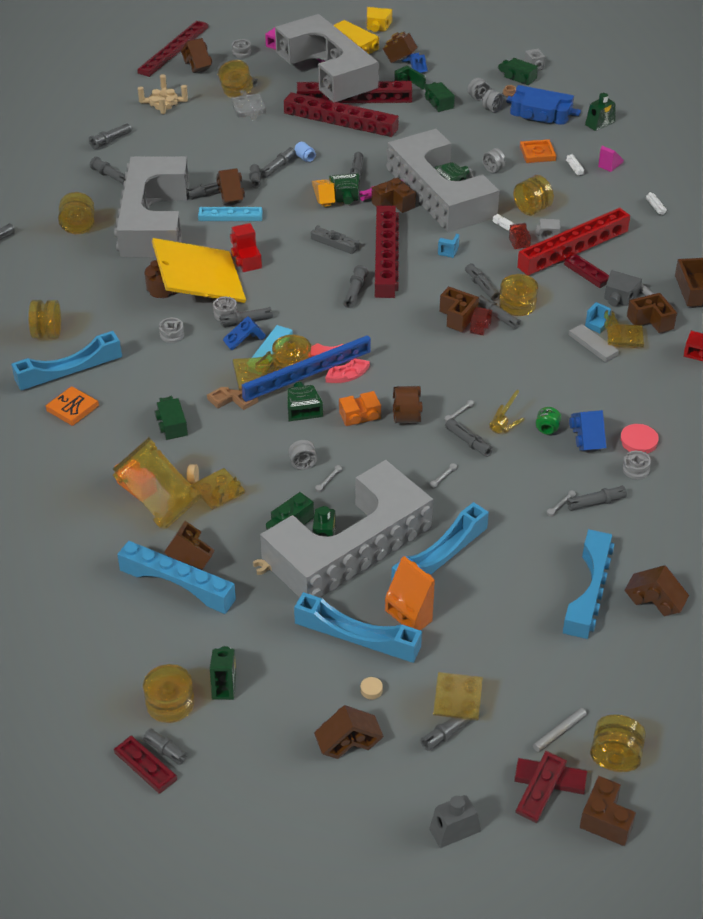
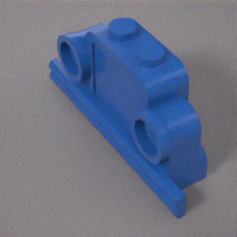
M518 85L513 97L508 96L506 100L507 103H511L510 113L513 116L546 123L554 122L555 124L563 125L568 122L569 115L579 116L581 110L573 108L574 95Z

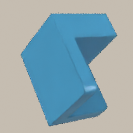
M456 234L453 240L440 238L438 241V255L454 258L459 248L460 234Z
M596 302L587 311L585 326L601 333L609 325L611 308Z

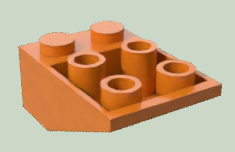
M405 556L402 557L385 597V611L402 625L418 630L423 629L433 620L435 580L430 574L420 569L415 562L410 561Z

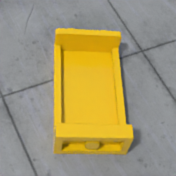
M346 20L333 25L368 54L379 49V36Z

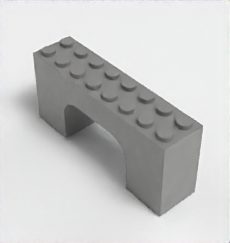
M320 14L275 27L276 53L289 64L310 58L325 60V62L318 64L319 90L331 101L337 102L378 88L379 62Z
M437 129L388 142V149L386 150L388 156L386 167L388 171L416 192L417 202L447 232L493 219V216L498 214L499 190L484 175L463 181H450L443 178L433 168L450 163L451 143Z
M187 156L130 157V163H127V172H125L126 181L123 182L124 190H122L120 208H118L119 218H116L117 227L114 229V235L118 237L116 249L120 252V257H156L152 244L153 238L181 243L179 211H151L148 208L158 201H187V189H189Z
M384 460L356 477L355 505L367 517L337 535L324 537L312 533L292 515L260 534L262 560L271 565L272 572L299 598L303 592L321 598V596L336 589L337 586L346 580L352 579L357 573L366 570L376 561L382 560L392 551L398 550L406 542L412 541L422 532L428 531L432 527L433 498L387 460Z

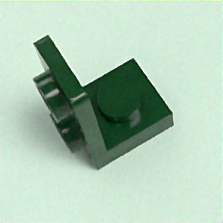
M408 65L394 71V81H412L414 85L425 89L426 76Z

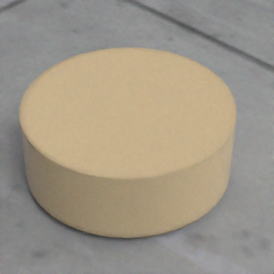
M190 464L187 468V481L189 484H197L199 479L198 465Z
M368 677L361 682V694L363 697L372 700L381 696L383 685L378 678Z

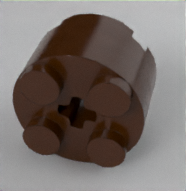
M157 260L151 261V265L144 272L147 292L149 291L150 295L155 298H167L169 294L173 293L175 295L178 293L165 290Z
M420 386L393 387V417L395 423L421 422L423 408L422 401H419V397H421Z

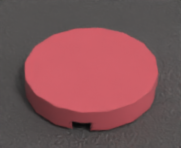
M644 424L628 425L623 428L620 435L622 446L629 452L637 450L646 452V454L651 453L656 449L659 440L656 431Z

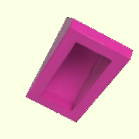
M601 146L598 167L612 172L624 160L616 151Z

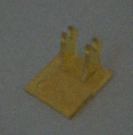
M608 310L605 311L604 318L606 321L604 326L607 329L608 345L630 346L633 348L644 347L643 326L619 324L614 311L611 312L610 316H608Z
M268 351L263 357L233 359L239 391L242 390V384L281 369L280 365L277 366V369L274 368V365L270 367L273 359L278 356L277 351H274L273 354H271V351Z
M225 468L191 484L192 488L212 510L245 493V489L241 486L240 481H237L236 477L233 478Z
M438 672L433 715L478 720L483 677Z

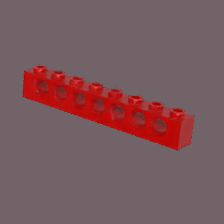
M617 208L519 251L517 268L528 276L628 232L631 215L623 209Z

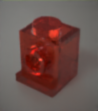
M526 223L510 225L509 239L514 249L530 247L531 236L526 228Z
M475 307L471 318L470 333L484 336L485 330L489 329L491 325L492 310Z

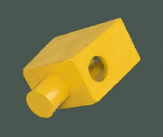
M367 7V29L373 32L386 31L392 23V9Z

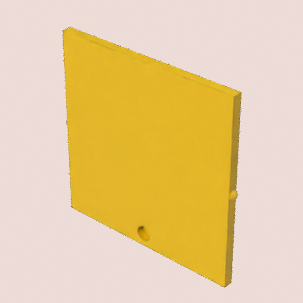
M157 238L152 239L166 291L216 299L225 296L235 299L236 302H246L230 251Z

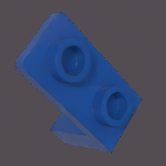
M414 53L402 59V62L410 60L411 67L419 73L428 71L424 54Z
M247 316L223 338V341L229 349L233 350L250 334L253 337L257 336L260 340H263L266 334Z

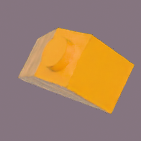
M327 179L312 181L319 204L331 206V203H335L334 183Z

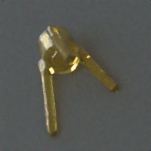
M519 390L515 391L505 407L500 405L493 420L489 423L493 432L497 434L507 433L511 428L524 421L522 417L508 425V418L505 416Z

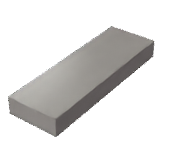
M583 324L569 330L570 337L604 362L618 356L619 350Z

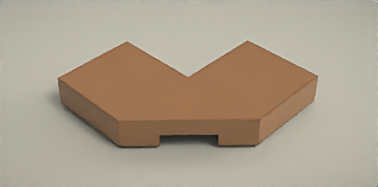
M220 387L207 394V400L218 409L232 401L243 410L258 403V397L245 402L242 397V388L233 390L229 389V387Z

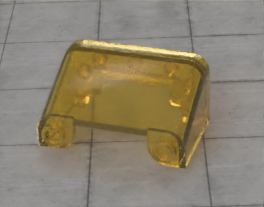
M148 437L113 468L115 473L112 476L120 484L124 482L155 516L153 521L160 528L164 526L167 529L203 496L191 487V484L187 482L162 452L157 450L156 444Z

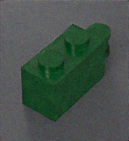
M516 58L510 61L504 60L498 65V69L504 72L505 78L529 86L537 79V65Z
M442 82L425 84V98L438 112L454 109L455 95Z
M172 395L159 398L157 410L154 412L156 421H160L158 423L160 433H164L166 440L188 436L187 422L179 398L173 399Z
M301 492L297 493L271 511V520L266 523V530L292 515L303 525L314 519V502Z

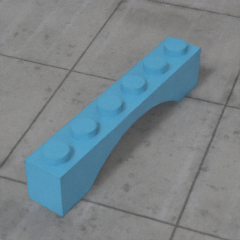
M110 331L96 336L82 350L66 358L52 361L27 358L12 363L15 382L20 390H24L121 358L120 340L114 331Z
M471 503L460 512L454 523L436 543L417 555L405 557L415 562L425 573L431 575L487 529L489 512L476 503ZM400 561L392 567L391 582Z
M588 529L582 558L588 565L592 581L585 593L568 605L563 634L588 639L589 632H594L596 619H593V616H598L600 603H597V599L602 600L604 588L601 587V584L605 585L608 574L604 570H609L611 558L608 557V554H613L615 543H611L612 534Z
M128 541L117 554L120 571L135 577L154 576L169 580L191 592L207 607L226 614L236 600L235 583L134 542Z
M304 592L294 607L295 624L412 663H414L421 649L422 631L402 624L396 626H376L363 623L339 612L324 599Z

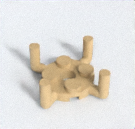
M160 75L161 90H152L149 98H144L143 87H138L139 102L141 104H150L151 107L152 105L155 106V109L160 110L161 114H165L166 110L171 109L174 104L176 106L178 102L188 101L187 86L182 85V96H177L174 89H167L166 75Z

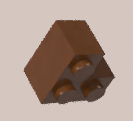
M396 32L383 48L389 61L392 63L412 54L417 49V45L410 33Z
M203 38L186 42L181 50L185 64L190 63L193 73L209 69L212 65V59L208 55L207 44L203 41Z
M237 168L219 171L216 181L219 187L218 191L222 196L223 205L242 202L243 197H245V191L240 185V182H242L241 172L238 173Z
M398 177L372 187V204L376 207L377 205L396 206L402 213L415 208L416 192Z
M448 286L440 295L439 312L447 314L446 327L462 332L478 314L479 297Z
M656 293L629 300L627 317L634 326L651 323L657 332L661 333L674 329L677 312L661 293Z
M184 521L164 553L168 557L203 570L215 550L198 539L202 531Z
M666 565L634 573L624 590L635 605L653 602L663 616L681 613L689 597V594Z
M346 705L339 708L333 716L314 732L322 754L339 759L352 746L370 750L384 737L375 715Z
M598 776L582 812L579 828L625 847L633 828L636 812L616 804L621 784Z

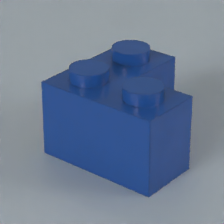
M603 410L571 414L569 425L573 432H578L576 445L579 447V451L606 448Z

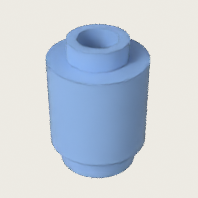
M305 142L296 144L294 150L298 157L305 162H312L315 159L316 153L312 147Z

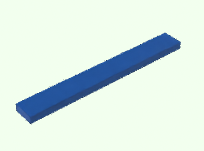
M368 335L244 383L242 384V397L247 402L370 353L371 338Z

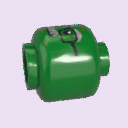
M553 407L541 408L537 414L536 428L543 434L556 433L560 427L561 414Z

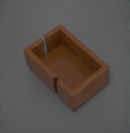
M703 258L678 259L675 277L686 305L693 307L702 306Z

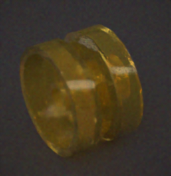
M231 60L220 67L218 77L226 95L241 97L252 89L253 80L249 67L245 62Z
M541 175L532 176L516 184L514 188L515 203L520 211L526 215L532 216L548 208L553 203V189L547 179Z
M80 192L66 194L59 203L58 220L62 229L72 234L88 232L94 224L95 207L92 199Z
M522 274L510 275L502 280L499 298L500 308L513 316L531 314L536 309L537 281L532 277Z
M32 300L30 302L29 329L32 338H43L45 334L48 338H59L61 332V309L58 300H48L46 304L42 300Z
M286 335L275 340L272 345L274 371L311 358V344L309 340L299 335Z
M166 664L152 669L145 676L143 690L147 712L152 718L159 722L171 723L187 717L192 711L195 701L191 675L186 669L179 665Z
M607 715L601 717L596 723L590 752L592 759L599 766L615 772L635 770L641 764L646 737L644 727L638 721L627 716Z

